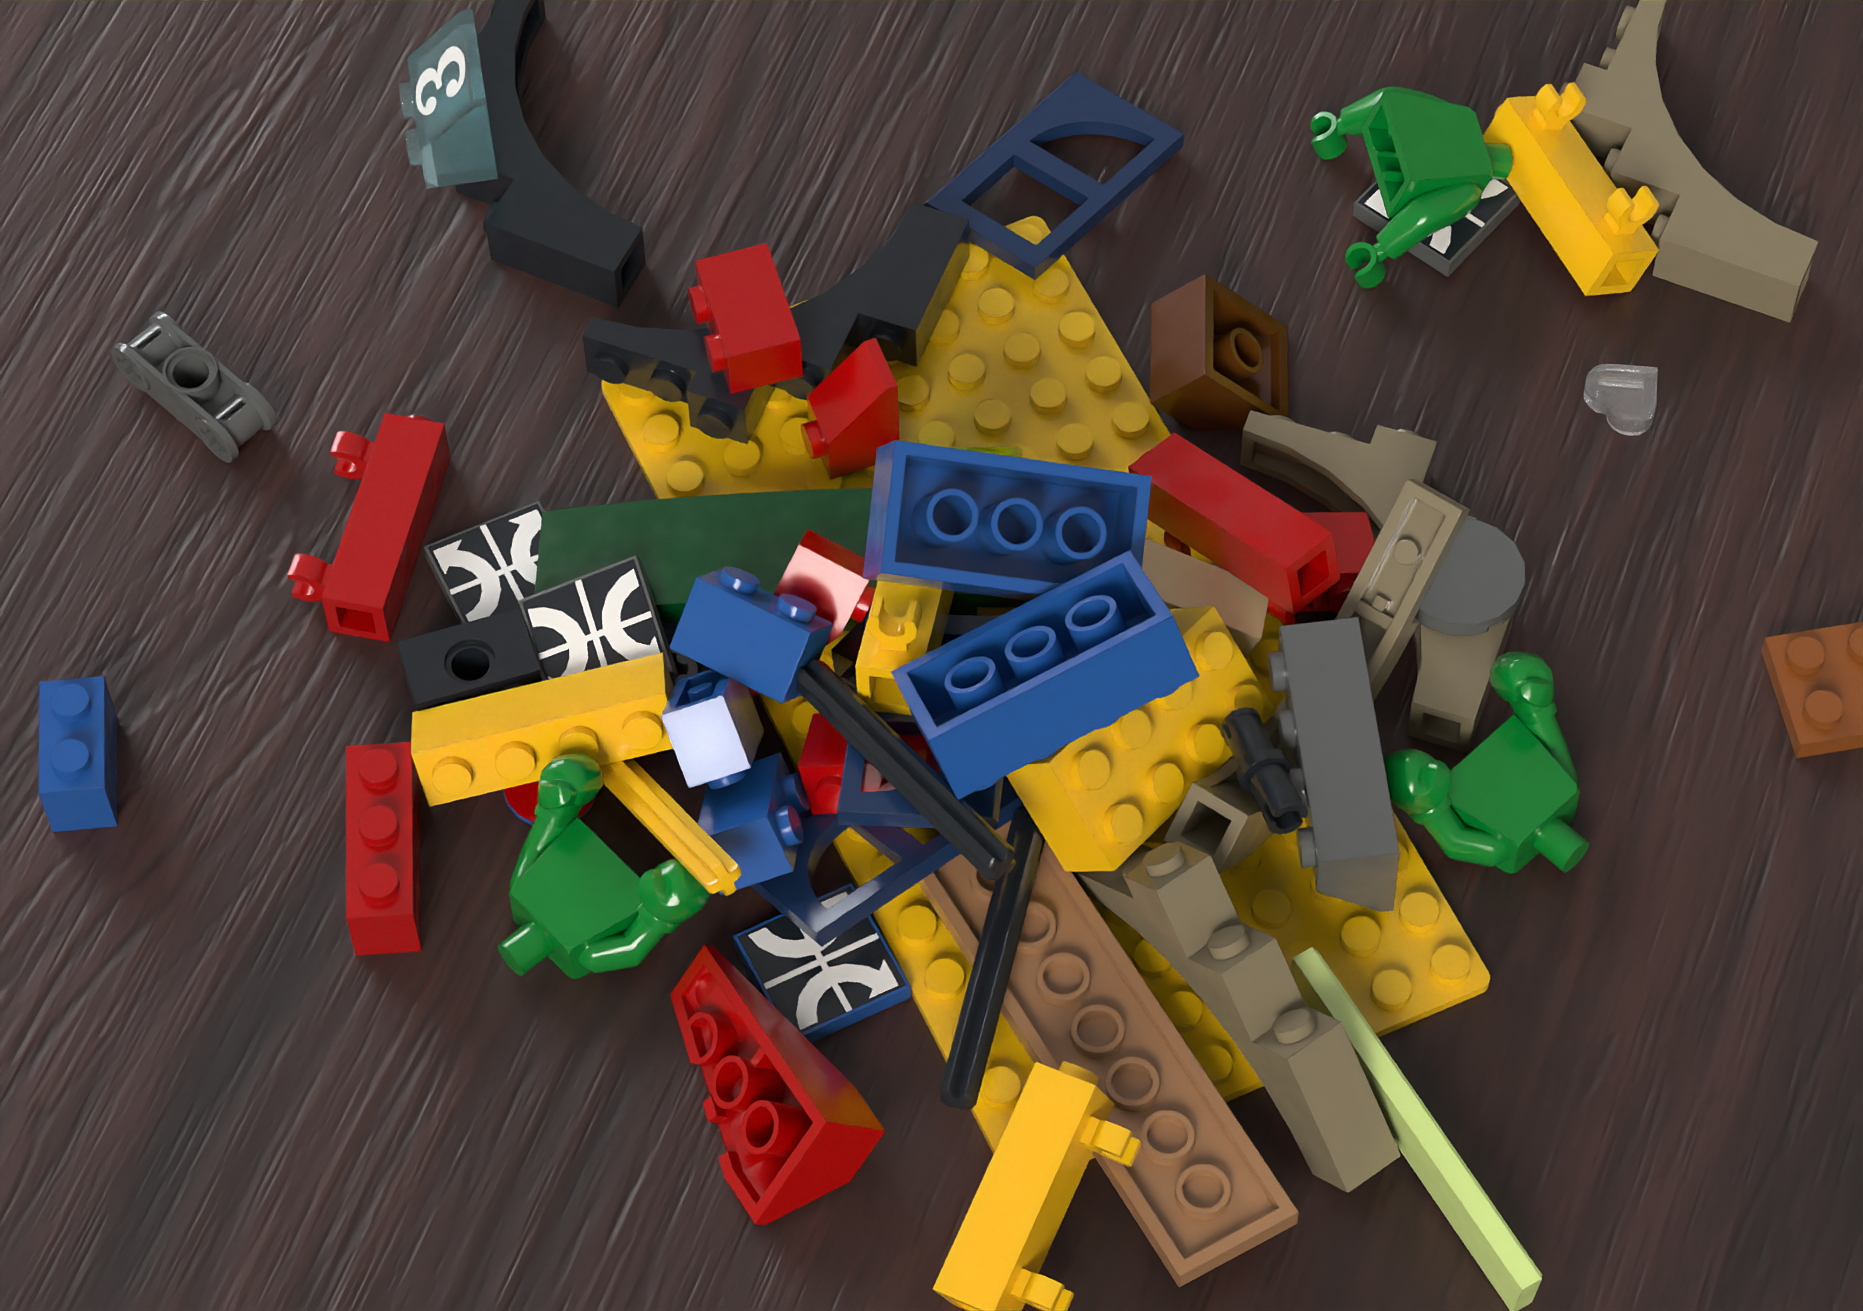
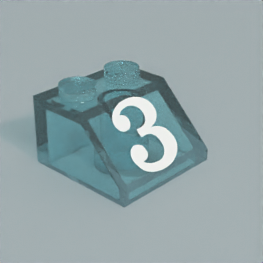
M473 9L463 10L457 13L407 57L410 82L399 84L404 119L415 118L416 129L405 130L410 166L422 165L426 189L498 179Z

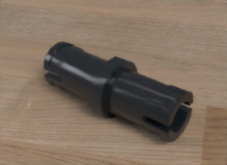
M1245 707L1232 711L1224 719L1226 724H1221L1220 734L1227 746H1229L1238 764L1236 775L1241 787L1246 792H1252L1269 831L1279 835L1295 831L1303 823L1301 818L1307 817L1308 809L1290 779L1289 772L1291 768L1285 753L1281 749L1274 748L1264 729L1260 715L1254 708Z

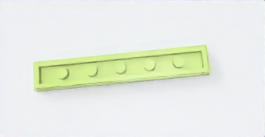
M1311 947L1293 957L1290 971L1305 1005L1342 1022L1397 1147L1510 1311H1518L1532 1303L1542 1280L1541 1272L1318 950H1314Z

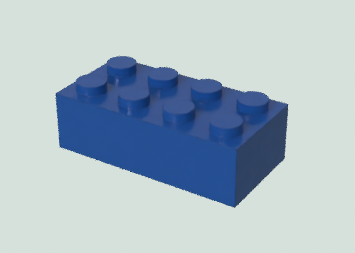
M894 440L877 448L863 579L1031 601L1129 550L1142 568L1152 476Z
M1130 550L891 672L921 734L957 800L975 791L989 788L1000 778L1035 760H1041L1053 755L1062 746L1096 729L1112 725L1119 717L1156 698L1166 697L1174 693L1180 686L1199 677V673L1172 613Z

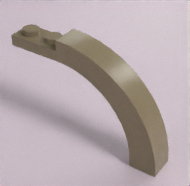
M1415 478L1406 480L1361 571L1335 620L1355 617L1359 619L1373 702L1419 623L1414 618L1470 511L1469 508ZM1285 698L1277 707L1276 712L1264 724V729L1274 748L1281 750L1277 711L1286 710ZM1293 749L1282 750L1290 763V768H1296ZM1234 757L1208 777L1192 782L1164 838V841L1167 843L1179 841L1211 855L1219 874L1243 861L1273 834L1269 831L1252 792H1246L1241 787L1236 775L1238 764Z

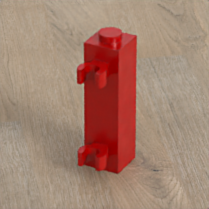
M384 413L375 442H371L363 436L352 432L340 431L335 436L330 451L332 457L338 458L334 469L335 474L348 479L362 478L333 565L327 564L315 556L294 554L287 575L288 579L296 581L292 590L294 598L309 602L322 600L330 632L385 642L391 641L451 459L445 424L434 422L421 415L400 416Z
M1171 434L1128 466L1129 473L1152 476L1147 519L1165 530L1164 543L1166 547L1191 556V547L1269 598V614L1284 625H1295L1294 615L1306 605L1313 610L1319 607L1321 594L1341 579L1333 532L1178 434Z

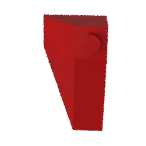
M704 944L670 996L690 1063L701 1065L710 1095L708 1099L702 1102L708 1122L718 1124L726 1152L719 1157L724 1178L753 1222L759 1225H767L850 1182L886 1130L855 1086L714 946Z

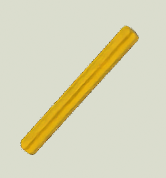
M633 758L600 766L603 772V784L710 894L721 891L725 896H728L737 890L734 882L742 875L741 867Z

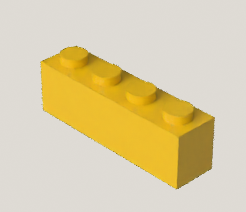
M663 652L412 712L411 755L429 807L540 781L542 770L553 758L559 755L586 754L595 759L599 766L673 749L661 718V714L674 688Z

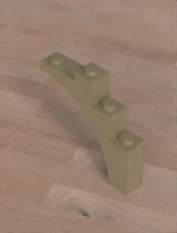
M1640 0L1636 8L1627 5L1616 32V39L1621 40L1617 49L1607 47L1599 67L1584 63L1575 83L1587 101L1583 110L1570 122L1593 155L1606 159L1603 169L1617 189L1624 188L1629 197L1633 199L1641 186H1647L1659 202L1656 213L1646 222L1655 225L1651 239L1659 249L1652 276L1790 323L1810 278L1818 241L1776 224L1744 204L1701 166L1678 135L1662 99L1656 68V47L1662 30L1667 0ZM1565 82L1559 92V96L1564 92L1566 86L1569 83Z
M1250 410L1243 428L1240 465L1290 484L1322 503L1332 512H1367L1374 541H1376L1406 480L1415 478L1429 486L1433 475L1437 441L1423 438L1410 430H1394L1377 425L1371 443L1368 444L1357 441L1341 432L1329 433L1297 424L1285 416H1269ZM1467 515V517H1466V518H1473V519H1476V520H1477V518L1471 517V516H1468V515ZM1513 616L1503 624L1502 619L1499 623L1489 626L1488 632L1475 636L1446 635L1425 627L1420 622L1418 623L1412 634L1416 649V686L1410 711L1408 736L1469 754L1492 687L1489 680L1490 669L1496 658L1503 655L1511 632Z
M1179 841L1163 844L1154 849L1141 844L1115 871L1072 872L1087 896L1109 908L1139 932L1175 968L1207 1005L1234 1040L1265 1086L1294 1136L1313 1175L1349 1193L1401 1156L1342 1022L1305 1005L1276 938L1240 922L1211 855Z

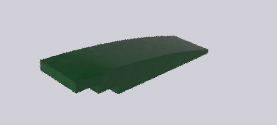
M873 488L707 495L542 511L534 594L635 555L643 562L662 623H679L696 577L719 569L723 570V567L726 566L751 573L760 580L759 588L774 594L807 529L865 558ZM877 580L868 581L869 584L877 586ZM954 591L949 615H977V607L1017 608L1029 601ZM849 618L843 631H851L859 622Z

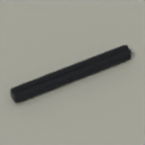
M814 659L806 667L799 668L795 679L798 681L796 685L797 691L986 879L996 881L1004 873L1011 872L1016 864L1013 858L1015 854L1014 848L963 798L957 800L950 785L825 662Z
M1019 808L1013 813L1006 841L1014 848L1015 854L1013 858L1016 864L1011 872L1004 873L1002 877L995 881L943 1075L940 1098L941 1102L948 1107L970 1110L977 1103L1034 886L1045 838L1026 808Z

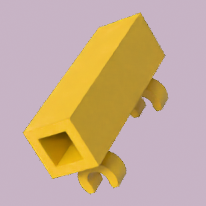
M1575 82L1569 83L1560 96L1552 84H1545L1536 96L1506 98L1504 103L1496 110L1494 119L1485 131L1483 138L1485 143L1507 144L1510 147L1513 161L1511 172L1506 178L1585 296L1631 292L1659 251L1642 226L1656 213L1659 202L1647 186H1641L1633 199L1629 197L1624 188L1617 189L1570 122L1583 110L1587 101Z
M884 581L877 582L855 665L857 695L873 711L912 715L891 672L941 646L954 591Z
M1065 1061L1061 1063L1059 1070L1035 1062L933 1287L934 1291L953 1305L967 1311H1022L1025 1303L1041 1311L1068 1310L1074 1293L1064 1289L1063 1284L1039 1274L1093 1151L1115 1162L1132 1167L1142 1145L1141 1140L1131 1137L1133 1133L1130 1130L1107 1121L1115 1104L1097 1087L1100 1078L1094 1073Z

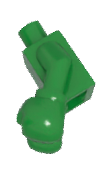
M1510 651L1496 658L1490 669L1489 680L1497 694L1510 703L1514 715L1451 771L1445 763L1435 760L1431 755L1420 750L1403 749L1387 754L1383 761L1390 801L1406 812L1415 823L1423 824L1443 852L1453 860L1488 867L1496 866L1506 873L1513 874L1521 870L1540 852L1562 872L1566 873L1585 855L1589 842L1569 826L1575 818L1580 795V783L1567 742L1555 717L1558 709L1554 702L1555 688L1552 670L1537 654Z
M586 754L559 755L553 758L541 772L538 786V803L534 810L537 817L522 846L509 883L510 892L508 895L512 916L519 929L497 946L503 960L519 976L525 975L547 956L572 979H579L590 972L601 973L636 967L646 958L665 933H673L681 923L704 908L711 896L677 859H671L659 864L655 869L646 871L640 878L578 818L582 806L595 798L604 783L603 772L598 762Z

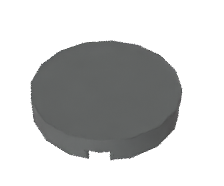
M1466 518L1415 618L1425 627L1454 636H1475L1488 632L1489 626L1499 623L1502 619V624L1514 615L1523 597L1525 587V562L1515 542L1495 526L1473 518Z

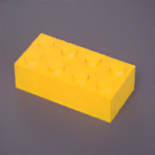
M1214 605L1169 609L1199 673V677L1180 686L1174 693L1163 698H1156L1119 717L1112 725L1096 729L1062 746L1053 755L1041 760H1035L1006 775L1065 872L1115 871L1181 806L1192 782L1199 781L1216 772L1233 755L1220 734L1221 724H1226L1224 719L1229 713L1239 708H1254L1259 713L1260 719L1264 724L1276 712Z

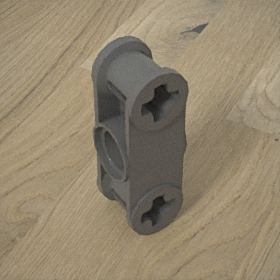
M158 311L149 318L150 326L129 343L124 344L120 342L110 349L112 359L124 377L136 388L150 395L170 412L176 420L190 429L222 461L232 462L239 456L238 448L261 429L268 431L277 424V417L273 408L256 388L239 379L214 358L210 352L206 351L189 337L179 324L164 312ZM192 385H200L196 388H187Z

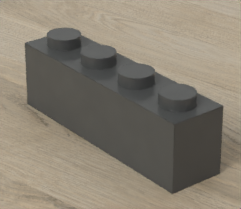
M1355 617L1280 626L1279 649L1277 652L1268 653V669L1272 691L1284 690L1286 710L1277 711L1280 744L1282 750L1293 749L1296 768L1290 770L1289 776L1298 795H1300L1308 809V814L1305 818L1306 828H1297L1296 831L1301 868L1313 867L1317 892L1378 912L1393 911L1400 852L1359 619Z

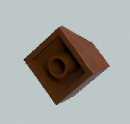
M1207 274L1151 303L1150 404L1192 430L1243 431L1250 410L1269 416L1281 415L1289 418L1288 327Z

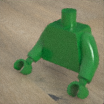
M1393 86L1383 87L1342 108L1341 117L1336 118L1330 112H1319L1314 115L1310 124V129L1315 136L1311 141V145L1319 158L1324 160L1336 158L1345 151L1348 144L1347 133L1352 136L1363 134L1387 217L1392 218L1376 235L1378 241L1372 246L1366 242H1358L1352 244L1346 251L1345 262L1351 270L1357 269L1363 263L1370 261L1365 268L1359 270L1354 276V279L1362 288L1375 287L1383 280L1386 272L1383 260L1388 256L1394 260L1422 240L1468 215L1479 204L1482 193L1490 180L1506 179L1512 168L1513 156L1510 147L1507 144L1485 143L1476 113L1467 106L1449 103L1439 97L1413 89Z

